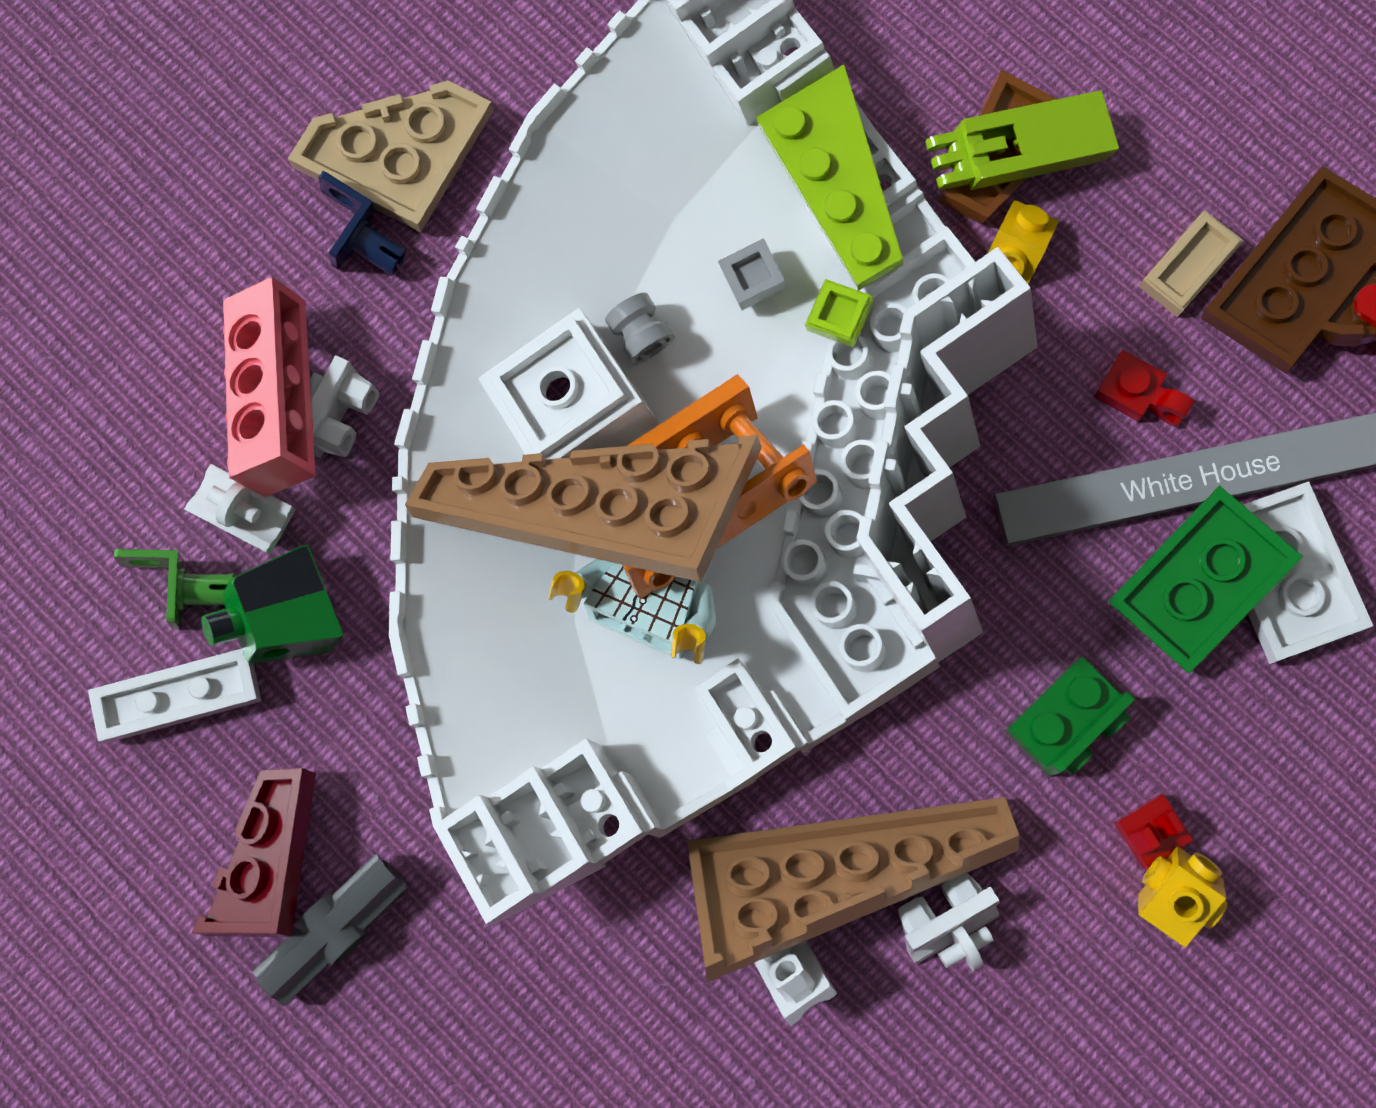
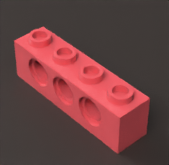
M273 277L223 300L224 375L226 379V422L228 436L227 466L229 478L263 497L316 476L306 301Z

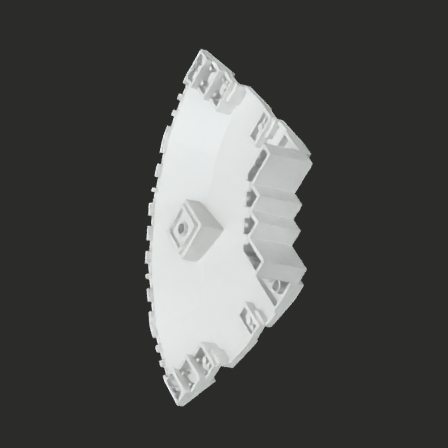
M638 0L626 14L618 11L607 24L611 32L594 51L586 47L575 60L578 69L561 88L554 83L527 114L509 147V151L513 155L501 178L493 176L476 208L480 217L469 237L461 236L455 248L458 250L459 255L447 277L439 278L431 307V312L435 315L429 341L422 340L412 380L417 383L410 410H403L394 443L399 448L398 477H392V491L397 494V521H391L390 561L396 564V588L394 592H390L389 639L397 674L399 677L404 678L410 705L406 706L409 726L414 727L416 730L422 754L417 759L421 777L427 779L434 808L429 809L433 827L486 924L495 925L606 867L605 863L648 834L658 838L663 837L754 783L757 778L797 751L801 750L803 753L893 699L940 667L938 662L983 633L971 597L931 541L966 518L956 481L950 467L980 447L968 395L1038 347L1031 288L998 247L978 261H974L951 230L944 226L924 198L923 192L917 186L915 178L877 132L856 102L880 183L889 182L892 184L883 191V195L902 254L903 265L859 290L872 295L874 304L854 348L806 330V320L825 279L856 290L858 289L758 126L756 119L757 116L834 71L831 57L824 49L823 42L796 10L793 0ZM793 47L798 48L790 55H784V53L788 49ZM764 238L786 282L787 289L741 310L718 261ZM645 292L648 293L656 306L654 317H657L659 321L666 322L675 338L657 355L644 362L632 364L623 349L625 344L622 339L623 336L614 335L606 324L605 318L614 307L624 300ZM737 374L746 382L751 391L758 417L752 423L783 457L804 444L810 451L817 483L809 487L800 498L788 501L716 549L704 575V580L713 589L717 622L705 644L704 657L701 664L694 663L695 653L693 651L684 650L680 660L672 658L664 652L591 621L584 605L586 598L581 599L579 608L574 613L565 610L567 596L558 595L553 600L548 599L551 582L556 573L560 571H572L575 573L596 560L595 558L413 518L405 506L428 463L490 458L493 464L522 462L523 455L543 453L545 459L570 458V453L573 450L627 446ZM562 377L570 380L569 391L562 399L556 401L547 400L546 390L553 380ZM732 435L718 445L738 443V438ZM756 460L748 480L765 470L758 460ZM764 733L770 734L772 738L770 748L765 752H757L755 749L756 738ZM616 816L619 821V829L616 834L608 837L604 832V823L609 817Z

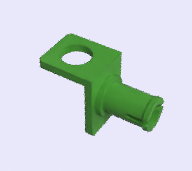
M114 550V558L121 567L169 568L166 621L172 629H180L181 610H185L186 605H225L223 593L229 581L235 577L234 573H228V575L187 574L186 569H183L184 561L178 550Z

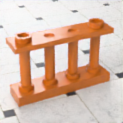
M738 374L627 445L653 444L657 450L688 448L689 440L709 439L711 445H718L732 435H735L737 438L738 436L758 435L762 449L757 460L765 470L746 482L717 548L788 501L800 498L809 487L817 483L810 451L804 444L783 457L752 423L758 417L751 391ZM623 565L632 588L640 600L654 590L666 587L675 578V576Z

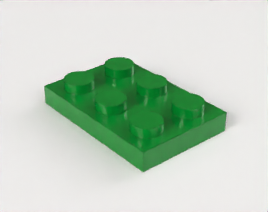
M1219 485L1108 602L1186 673L1190 674L1303 556Z

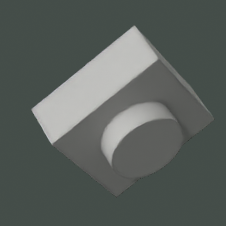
M764 238L718 261L741 310L787 289L786 282Z

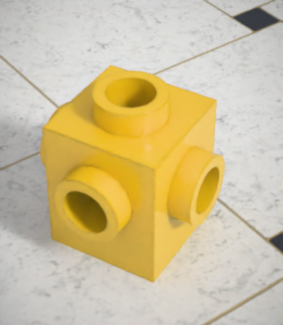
M1177 846L1167 859L1159 856L1146 871L1142 880L1145 886L1138 894V915L1186 948L1203 926L1207 929L1215 926L1227 908L1224 879L1221 877L1222 871L1206 856L1198 852L1191 856Z

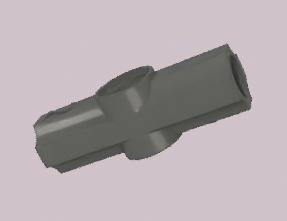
M375 854L334 894L333 892L326 894L300 917L295 924L296 930L292 933L291 937H288L282 944L277 946L252 972L257 978L258 984L271 998L275 999L283 1007L288 1006L329 965L333 967L348 956L366 938L369 933L367 929L381 915L386 913L387 909L398 901L410 887L388 862L379 854Z

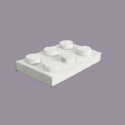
M1309 481L1243 505L1303 556L1248 613L1269 664L1373 627V623Z

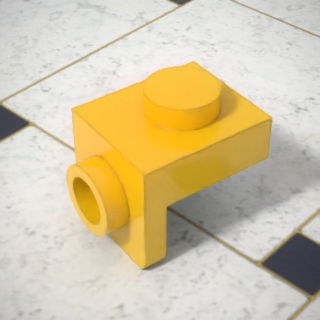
M1013 200L988 253L998 247L1028 284L1046 251L1059 220L1047 215L1044 210L1037 206L1025 205Z

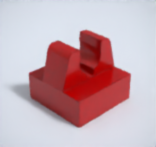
M1164 794L1156 795L1113 822L1143 869H1148L1159 856L1164 858L1170 856L1177 846L1182 848L1194 841Z

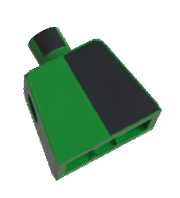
M308 544L297 547L232 578L223 593V602L226 609L205 614L201 617L203 632L211 647L238 639L245 660L252 664L326 654L332 652L344 636Z

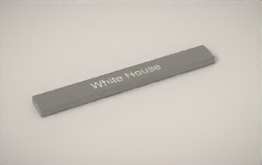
M1376 413L995 494L992 500L1004 545L1008 547L1198 506L1219 485L1235 498L1376 467Z

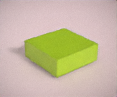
M825 279L806 320V330L854 348L874 304L873 296Z

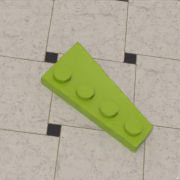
M842 65L757 116L756 119L758 126L859 291L902 266L903 258L845 65Z

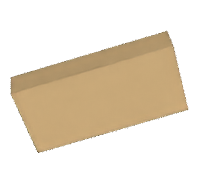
M1204 210L1138 287L1178 317L1244 240Z

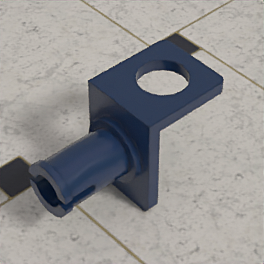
M322 171L318 177L321 192L355 213L329 252L331 266L338 270L347 256L355 252L385 271L387 275L392 276L398 269L395 266L396 263L401 265L408 249L399 246L370 227L371 221L374 218L372 200L329 173Z

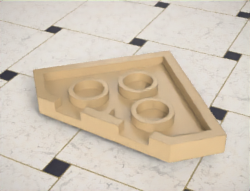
M447 80L429 85L430 91L405 98L397 94L362 104V110L334 117L333 113L315 117L311 120L288 157V161L292 168L318 181L322 171L329 173L372 200L373 209L422 232L493 113L492 102Z

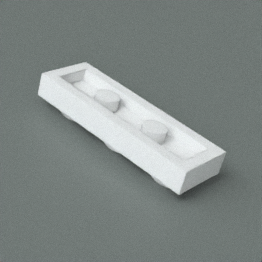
M242 649L88 690L98 742L105 744L262 701L254 665L245 660Z

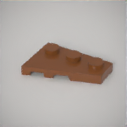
M1001 70L995 77L978 116L1056 100L1057 98ZM1016 138L1006 140L1008 148L1003 153H988L989 160L995 161L1021 155L1019 146L1014 147L1013 144ZM1026 178L970 190L969 184L945 189L938 202L982 224Z

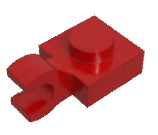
M1123 349L1094 395L1096 399L1137 422L1147 410L1174 427H1178L1195 402L1194 399L1183 392L1160 387L1167 374Z

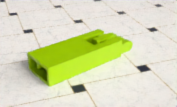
M1102 90L965 118L953 132L935 135L925 140L928 152L945 149L948 151V153L931 159L933 171L953 168V172L941 175L936 179L939 190L968 184L970 190L1102 162L1106 161L1119 149ZM1016 138L1013 144L1014 147L1019 146L1021 155L995 161L989 160L988 153H1003L1008 148L1006 140Z

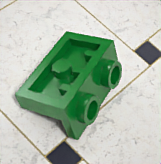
M1081 656L1004 731L1049 777L1059 774L1064 770L1072 775L1092 757L1094 753L1088 746L1101 733L1106 738H1109L1129 720L1131 716L1125 709L1135 698L1128 691L1120 694Z

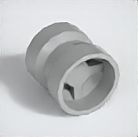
M645 292L624 300L614 307L605 318V322L612 333L623 336L622 339L625 342L623 349L632 364L644 362L657 355L675 338L667 323L659 321L657 317H654L656 306L648 293Z

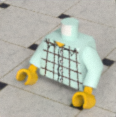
M600 559L592 561L575 573L572 571L556 573L552 579L548 594L549 600H553L558 595L567 596L565 610L570 613L576 612L581 599L586 598L584 605L591 621L664 652L672 658L680 660L684 650L693 651L695 653V664L703 662L705 644L717 622L713 589L704 578L702 582L675 577L666 587L654 590L640 600L632 588L623 565Z

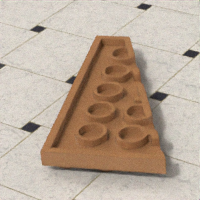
M758 435L738 436V443L711 445L709 439L689 440L688 448L657 450L653 444L573 450L570 453V458L545 459L543 453L523 455L522 462L493 464L490 458L432 462L426 466L405 506L413 518L702 582L762 447Z
M1000 797L688 840L689 860L707 983L1019 851L1020 835L1006 798Z

